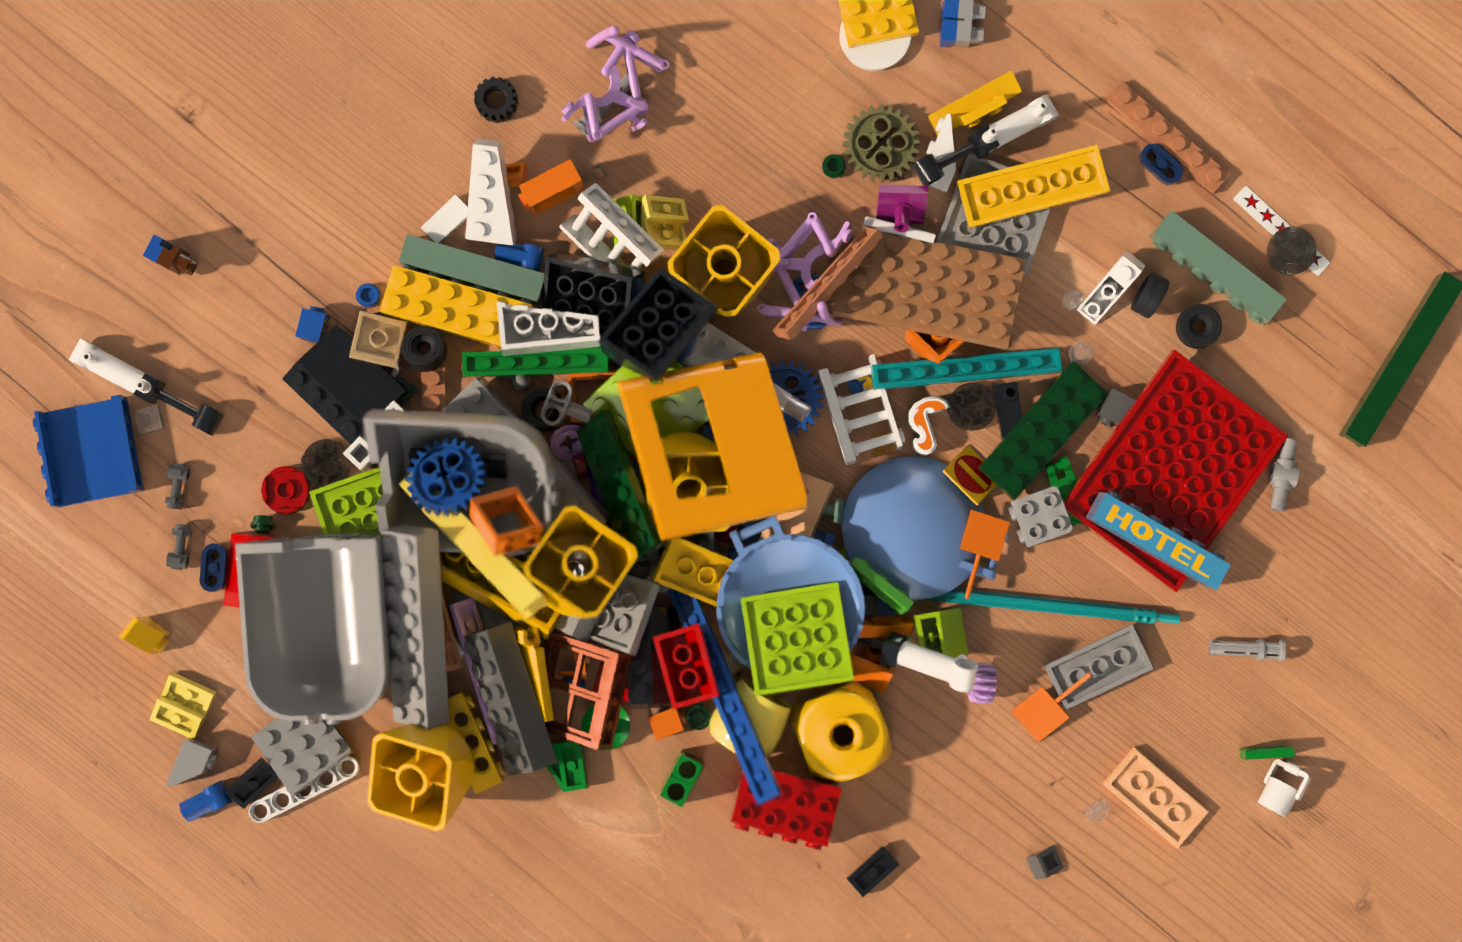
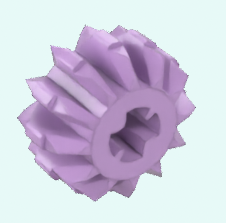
M978 663L974 688L972 691L967 692L970 702H976L977 704L993 702L997 688V672L994 665Z

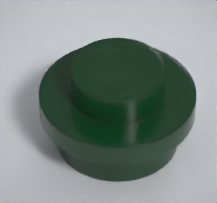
M831 154L823 160L822 170L827 177L839 178L844 174L846 163L840 155Z
M257 515L253 517L250 527L255 529L256 533L267 534L270 533V530L275 529V523L271 516Z

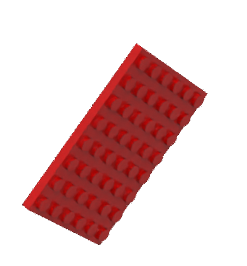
M1172 350L1066 496L1063 503L1069 514L1173 592H1177L1186 580V575L1085 518L1099 492L1108 493L1112 491L1122 497L1121 502L1127 505L1133 503L1143 509L1142 514L1147 517L1150 515L1158 517L1164 521L1163 526L1168 529L1174 527L1182 531L1185 539L1189 541L1195 539L1205 545L1203 549L1207 551L1288 435L1178 351Z

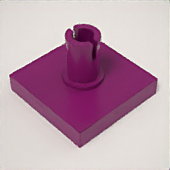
M879 185L876 219L895 223L894 229L898 232L908 231L910 229L909 223L923 224L928 198V186Z

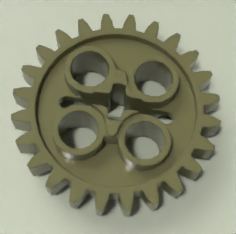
M880 104L878 111H875L871 105L868 114L862 109L860 111L861 118L853 116L855 125L847 124V128L851 132H844L843 137L848 139V141L843 142L842 147L849 148L844 152V156H851L847 163L848 165L856 164L854 173L862 170V178L869 174L871 175V182L877 176L880 182L883 183L885 176L892 182L894 174L899 178L902 177V169L907 172L910 171L908 163L914 164L916 162V159L911 155L919 154L920 151L914 147L919 146L921 141L914 139L919 135V131L911 130L915 126V122L907 123L908 114L901 117L900 108L893 113L892 105L888 107L887 111H884L882 104ZM882 122L886 124L887 130L879 132L876 130L875 124ZM895 128L897 131L887 139L885 147L883 145L880 146L874 155L867 159L866 156L876 148L877 142L883 141L889 132ZM866 139L870 142L871 146L868 149H862L858 145V141ZM901 139L905 146L896 148L893 146L892 140ZM880 155L885 156L888 163L883 166L879 165L875 158Z

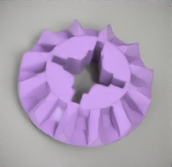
M563 423V427L555 429V433L550 437V448L556 457L563 460H571L574 455L584 452L576 432L581 427L574 423L572 425ZM566 435L572 439L570 441V448L565 443Z

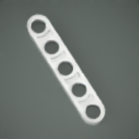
M347 756L328 770L333 775L332 783L325 785L319 777L310 784L311 792L308 796H303L300 793L291 796L286 787H283L251 804L249 816L255 822H265L354 777L360 771V762L354 756ZM345 760H350L354 763L355 770L353 773L346 774L342 770V764ZM280 793H285L289 797V803L286 807H281L277 804L276 799ZM258 804H263L267 808V815L264 818H259L255 814V807Z

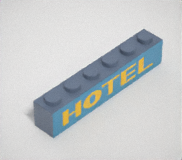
M1112 491L1108 493L1099 492L1085 518L1208 589H1218L1231 564L1224 561L1225 556L1213 550L1211 553L1203 549L1205 546L1203 543L1195 539H1191V541L1183 537L1184 533L1174 527L1166 528L1162 525L1164 521L1153 515L1147 517L1141 513L1143 509L1133 503L1127 505L1121 502L1122 497Z

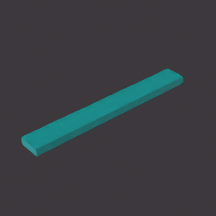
M1060 348L946 358L940 364L931 360L876 364L870 367L873 390L1063 372Z

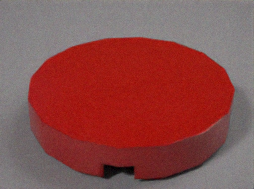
M288 466L278 467L270 471L264 478L261 487L262 498L265 504L276 513L282 514L296 513L302 509L308 502L309 492L311 491L309 480L305 474L297 468Z

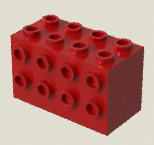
M742 771L730 822L735 823L734 828L748 832L750 827L759 829L758 834L773 838L774 833L782 835L781 840L797 844L799 839L806 841V847L821 850L822 846L828 847L842 788L773 771L783 795L763 805H757L746 776Z

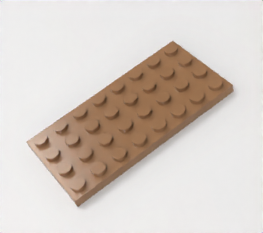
M837 223L833 239L838 236L844 224ZM851 226L850 229L853 230V235L848 243L843 242L836 256L828 258L826 270L863 228ZM880 231L883 237L877 242L876 248L862 259L861 265L847 276L845 283L840 285L832 293L830 300L826 302L831 315L1008 350L1026 259L938 242L932 244Z

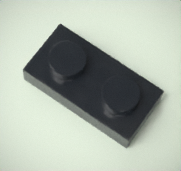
M261 757L225 790L226 795L244 809L273 783L278 776L271 765Z
M882 845L846 879L864 897L898 867L899 863Z

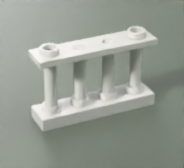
M597 183L587 188L578 197V200L585 206L579 216L574 214L559 226L592 259L628 267L619 258L627 247L636 256L629 268L639 270L643 264L647 267L665 251ZM591 214L602 222L596 233L585 224ZM609 230L619 239L613 250L602 241Z
M874 354L869 355L870 365L834 375V373L830 374L828 368L818 370V377L846 465L855 463V456H858L860 452L893 442L896 450H900L903 446L902 442H905L902 428L897 429L885 389H870L843 398L836 396L834 388L838 387L837 384L870 375L871 365L882 364L880 359L876 360ZM880 397L884 408L883 411L853 420L843 419L841 410H845L844 407ZM883 420L888 421L890 434L859 443L850 441L848 433H851L853 429Z

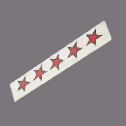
M1244 186L1233 198L1234 201L1314 274L1319 276L1330 264L1321 253L1247 186Z

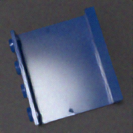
M116 395L111 396V400L49 412L34 411L33 427L38 432L39 437L37 450L43 460L41 473L47 483L45 496L51 507L59 508L144 491L127 397Z

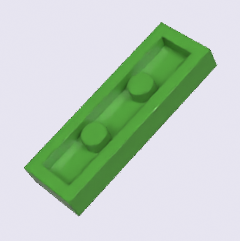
M855 557L849 562L859 582L900 615L910 609L914 602L909 599V595L891 585L886 576L877 574L872 570L867 561Z

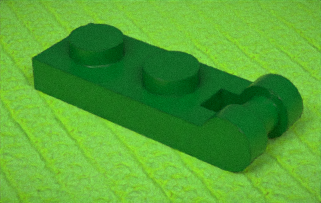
M1067 456L1059 458V461L1054 464L1051 462L1047 463L1044 467L1051 487L1055 486L1059 489L1063 501L1077 483ZM1063 470L1065 477L1058 480L1056 473ZM1067 512L1072 526L1081 523Z

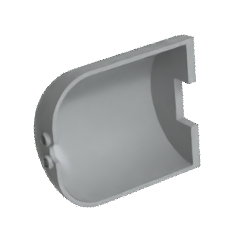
M373 409L364 416L369 462L379 463L383 495L376 504L380 536L381 530L402 524L438 530L440 552L462 553L414 504L398 484L410 474L407 471V468L411 467L408 455L410 449H425V444L432 448L434 447V440H437L441 445L444 438H447L450 444L454 438L458 440L459 445L466 441L468 448L473 446L478 453L506 454L509 473L507 479H481L485 482L486 487H479V490L485 495L517 486L542 524L541 541L548 532L554 506H557L559 501V493L556 491L557 471L546 441L527 422L505 415ZM445 475V476H446L445 483L448 485V487H449V492H450V497H452V496H453V490H452V488H451V486H450V484H449L447 475ZM466 481L459 482L457 488H462ZM468 502L467 506L469 510L466 511L463 507L459 508V511L475 526V524L470 518L471 502ZM514 512L488 519L498 535L524 528ZM539 544L518 549L510 553H504L502 555L523 554L534 549Z
M362 533L322 534L294 537L293 539L283 537L235 544L246 683L256 703L270 715L287 721H304L305 725L318 724L319 719H327V724L342 723V720L352 719L367 712L382 697L390 676V655L381 536L377 534L362 535Z

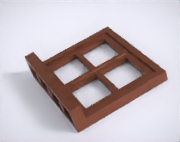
M552 631L547 639L544 653L550 694L552 687L569 692L570 698L564 723L556 720L544 722L547 732L596 750L612 749L632 655ZM561 647L579 653L573 684L554 677ZM586 655L605 661L598 692L579 686ZM577 695L596 702L589 732L571 726Z

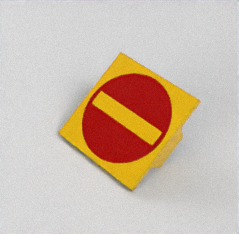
M967 445L943 472L978 505L996 484L978 469V466L984 460Z

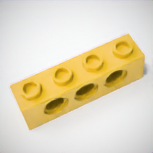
M464 691L448 698L449 722L445 724L455 729L465 741L468 735H475L478 738V746L476 748L469 747L474 759V776L471 786L475 794L505 780L503 775L506 774L501 761L497 762L493 755L496 750L494 745H492L491 739L487 740L483 733L486 727L480 716L476 717L473 711L476 705L470 694L466 695ZM459 712H463L468 716V723L465 726L459 725L456 721V716ZM479 757L487 759L489 765L486 770H480L477 767L476 761Z

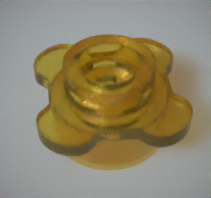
M884 430L882 433H878L877 435L871 434L869 436V439L890 434L891 432L889 430ZM890 443L874 448L873 454L880 457L882 453H893L896 449L895 444Z

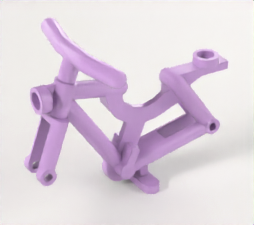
M617 26L607 27L586 42V46L589 49H593L604 40L614 44L616 47L601 71L603 76H609L610 78L608 92L599 98H595L590 92L585 93L575 104L573 101H570L561 110L564 113L561 117L564 122L578 108H583L588 133L587 139L590 142L601 139L628 120L632 123L630 126L632 132L644 127L648 123L645 118L641 120L637 118L644 116L648 112L649 106L647 101L641 96L634 58L653 68L656 72L667 69L669 62L637 46L636 44L640 38L633 30H629L623 37L617 36L619 33ZM622 55H624L632 97L619 91L621 81L620 72L616 64ZM612 102L627 108L605 124L599 126L596 108L605 107Z
M811 212L783 247L774 239H768L772 245L779 249L780 261L773 272L778 274L793 306L801 298L787 270L801 271L803 283L809 290L818 280L814 281L811 277V268L815 260L822 255H827L830 258L835 257L842 243L850 241L853 230L850 229L852 225L849 222L845 221L838 236L831 241L821 219L816 213ZM814 231L820 244L810 250L805 258H791ZM821 301L817 304L818 312L815 317L809 320L801 328V331L805 332L810 322L826 323L828 326L839 327L842 325V319L833 317L829 313L826 303ZM763 303L757 307L758 312L764 317L784 318L792 309L765 305Z

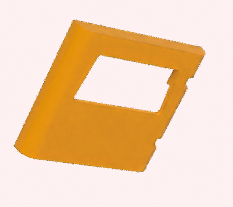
M761 352L666 371L660 378V384L651 385V382L654 381L645 376L618 381V389L661 541L806 508L807 497L769 369ZM733 366V369L725 370L724 367ZM698 387L702 392L731 493L678 499L650 402Z

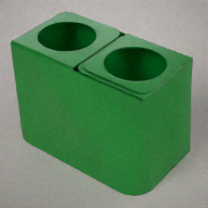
M682 750V753L680 751L661 787L660 796L683 807L704 768V762ZM685 761H690L696 766L695 775L689 779L683 778L679 773V766ZM673 783L681 784L685 790L683 798L678 801L670 799L667 794L668 787Z

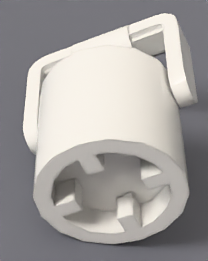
M1279 759L1274 760L1264 779L1266 786L1257 803L1287 818L1295 800L1302 798L1311 777L1302 771V767L1289 761L1285 763ZM1278 766L1283 767L1284 770L1296 776L1304 778L1299 790L1273 778Z

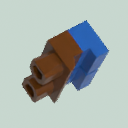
M154 234L142 256L177 275L182 271L192 276L198 263L188 258L190 254L180 247L172 248V244Z

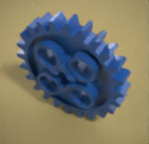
M781 360L780 367H776L773 362L771 363L769 373L772 382L793 396L805 391V395L796 396V398L811 406V411L803 422H799L784 412L783 419L789 438L791 432H794L799 437V429L802 428L807 433L806 425L808 423L813 426L816 425L812 419L813 416L821 417L820 413L816 410L824 408V405L818 402V400L824 399V394L817 393L822 389V385H814L818 381V377L813 376L810 378L812 373L810 368L803 372V364L794 368V362L790 361L787 367L784 361ZM791 379L799 381L798 387L794 390L786 388L787 382Z
M444 438L441 445L437 440H434V447L432 448L425 444L426 452L417 451L420 458L418 460L411 459L415 467L407 468V471L412 475L406 477V481L411 484L407 487V490L413 493L410 497L414 502L417 501V506L420 509L424 508L427 514L434 511L437 517L440 516L442 511L446 517H449L452 510L456 515H459V508L461 507L468 511L467 503L471 502V498L475 495H483L479 487H486L485 482L481 480L487 477L486 472L483 471L486 465L481 461V455L476 453L473 446L468 448L466 441L459 445L456 438L453 439L451 444L447 438ZM441 458H443L444 467L449 473L447 478L453 490L452 497H450L449 487L445 483L446 476L440 464ZM460 459L457 465L450 466L453 460ZM436 467L433 473L427 474L430 468ZM466 481L462 488H457L459 482ZM443 489L440 495L433 496L436 490Z

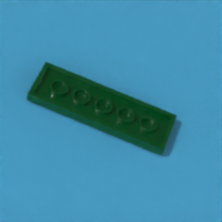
M1072 361L978 466V469L1008 497L1016 500L1109 393L1078 364Z
M602 410L576 432L613 530L636 547L638 556L635 560L636 562L662 544L611 410Z

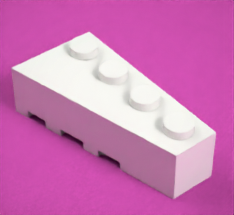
M478 138L473 143L465 239L514 245L518 239L514 225V213L511 206V194L507 181L502 141Z
M497 302L503 356L600 347L598 316L572 312L564 313L552 311V309H537L524 305L516 306Z

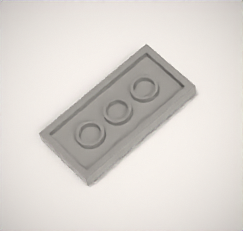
M1132 624L1043 665L1058 696L1087 673L1092 674L1088 680L1060 701L1064 710L1154 669Z

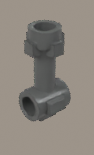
M174 463V465H169L167 469V478L173 479L171 496L165 497V503H167L166 508L181 510L185 499L180 498L182 482L189 480L190 467L185 466V464Z
M175 524V528H172V534L176 535L174 553H168L166 566L175 570L187 569L190 556L184 554L186 537H191L192 530H190V525Z

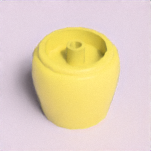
M742 677L737 681L736 686L768 758L776 749L782 737L792 707L777 693L755 696L753 680ZM716 707L709 720L710 733L718 742L735 753Z

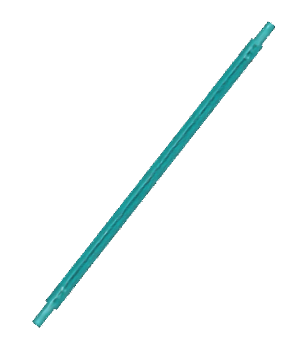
M861 584L863 594L875 595ZM953 589L939 597L923 599L1155 624V622L1179 624L1180 622L1179 614L1160 613L1154 609L980 591H971L970 598L965 599L966 590Z

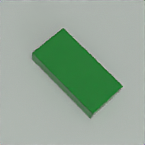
M1290 746L1239 749L1240 758L1245 760L1295 757L1294 748Z

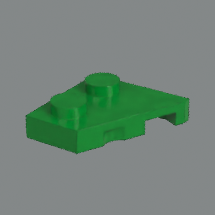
M573 741L553 743L552 747L557 762L546 768L551 775L555 776L557 784L562 791L567 792L589 788L583 745Z

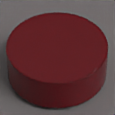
M582 454L574 455L573 465L577 479L586 478L587 467L584 456Z

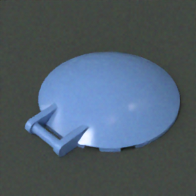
M918 456L891 459L867 472L849 494L841 524L843 542L849 560L851 561L857 557L867 561L872 570L877 574L886 576L890 584L896 589L906 592L910 600L939 597L955 589L972 573L977 554L961 550L960 546L970 510L984 513L981 502L976 505L943 472L948 465L934 459ZM1008 533L1006 534V538H1005V541H1004V542H1007V540H1008V537H1009V534H1008ZM988 559L986 568L978 566L976 575L994 581L997 574L995 569L998 561Z
M777 516L768 517L743 530L730 532L731 539L739 556L729 566L721 581L716 611L723 640L740 663L751 669L741 598L835 582L839 583L849 651L851 652L857 643L863 627L865 612L864 595L854 569L838 551L828 544L808 536L785 535ZM771 527L773 528L774 535L747 547L744 546L742 540Z

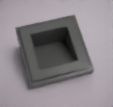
M1054 846L1045 848L1027 857L1028 864L1037 880L1048 878L1063 869Z

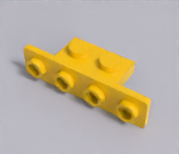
M1009 71L928 115V118L934 130L940 117L945 119L947 113L951 115L952 130L958 126L966 125L970 128L981 122L980 117L986 114L992 116L1002 111L1001 106L1007 103L1006 100L1021 93V88L1013 72Z

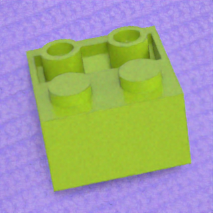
M961 607L912 615L915 622L914 628L917 645L952 658H957L960 654L969 655Z

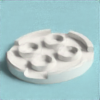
M843 22L839 31L840 45L849 61L867 71H882L898 63L906 54L911 40L910 36L848 48Z

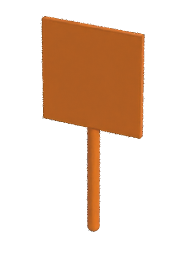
M970 510L960 546L961 550L977 554L965 599L970 598L981 556L999 561L1010 523L975 510Z
M1087 673L1055 700L1041 686L1011 712L1033 737L1040 742L1070 718L1058 703L1088 680L1092 674Z

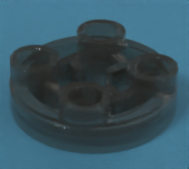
M1295 226L1285 227L1274 233L1267 244L1266 250L1270 267L1285 275H1296L1307 270L1313 264L1317 252L1316 243L1311 234Z
M980 383L960 385L952 392L948 399L950 408L947 411L951 421L957 427L966 431H977L984 428L992 421L996 413V402L993 394Z
M330 439L318 440L312 443L301 458L302 469L306 478L311 483L320 487L346 479L352 465L351 461L343 454L347 449L341 443Z

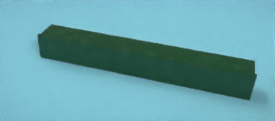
M1446 271L1434 278L1339 433L1341 437L1349 439L1357 447L1367 446L1462 291V281Z

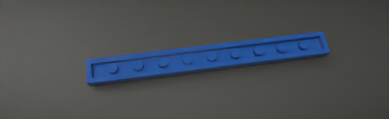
M672 588L668 589L683 628L700 623L720 696L713 698L756 803L757 805H763L783 794L702 603L699 599Z

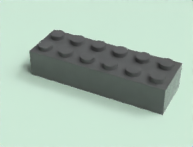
M511 621L464 636V648L471 657L473 663L472 672L478 678L481 687L480 696L486 702L488 708L487 717L494 726L496 732L495 741L501 750L503 765L508 771L509 776L535 772L556 763L557 759Z

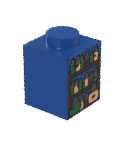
M310 306V310L302 308L295 336L301 340L317 343L327 333L330 316L325 314V310L319 307Z

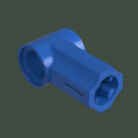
M497 243L494 259L540 272L545 249L531 244H524L523 246Z
M223 781L214 783L203 789L201 793L179 803L180 812L187 822L232 803L231 798L226 795V787Z

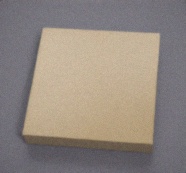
M360 311L349 358L397 368L407 322Z

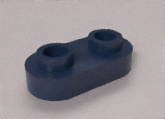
M1149 144L1140 152L1139 159L1141 164L1161 183L1173 185L1181 179L1183 175L1182 166L1158 144ZM1148 154H1153L1155 161H1150L1147 157ZM1165 171H1172L1173 176L1167 177Z
M209 544L202 551L199 581L201 587L208 592H217L226 583L228 551L221 544ZM215 551H218L220 554L218 560L213 559ZM213 575L218 579L216 584H212L210 581Z

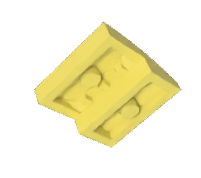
M644 195L641 206L642 229L663 249L678 250L687 239L684 224L689 221L684 199Z
M172 672L167 679L162 695L157 699L150 720L194 740L203 725L217 692Z

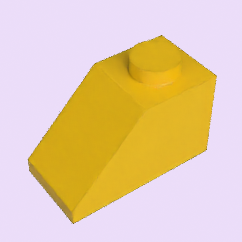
M145 616L134 617L119 637L148 654H154L164 650L169 643L167 639L171 634L150 617Z

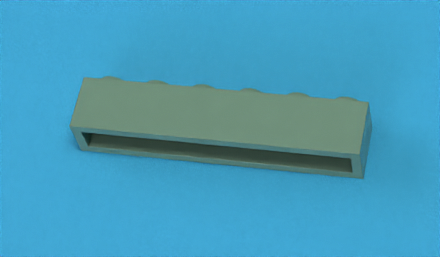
M1170 211L1150 236L1157 248L1171 253L1172 259L1175 262L1189 267L1193 276L1200 280L1204 279L1211 284L1210 288L1219 295L1224 294L1230 299L1229 303L1239 310L1242 308L1249 314V319L1256 324L1261 323L1264 325L1270 322L1287 300L1173 211Z
M406 235L399 263L405 266L404 268L416 272L423 271L427 275L437 278L451 279V282L472 285L474 286L473 288L486 292L488 290L493 291L497 295L520 299L519 301L528 304L540 305L543 296L544 273Z

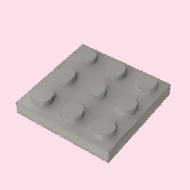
M626 574L599 613L589 640L635 656L660 585Z
M276 718L251 737L291 796L297 795L353 752L334 724H327V719H319L318 724L305 725L304 721H287Z

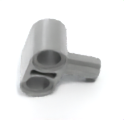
M556 381L549 390L541 410V418L552 427L561 425L567 416L587 423L590 421L593 411L573 402L574 390L569 383ZM561 386L567 387L569 391L564 399H559L556 396V390ZM557 409L559 411V418L553 422L547 419L548 411Z

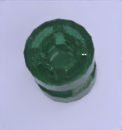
M694 705L689 709L687 723L691 728L703 730L710 723L711 713L706 706Z

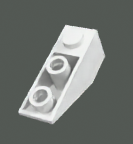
M948 113L945 119L940 117L935 131L939 132L936 141L931 140L926 152L927 154H933L938 160L954 152L951 115ZM955 162L942 168L945 175L929 185V187L946 193L956 171Z
M1126 251L1077 308V311L1096 325L1139 276L1145 265L1129 251Z

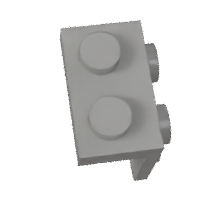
M1055 486L1011 501L1012 506L1008 508L1012 520H1017L1020 529L1016 531L1021 544L1026 543L1027 548L1072 531V525L1059 489Z

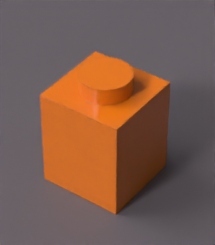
M669 708L648 717L656 741L683 731V724L687 723L682 709L678 711L677 709Z

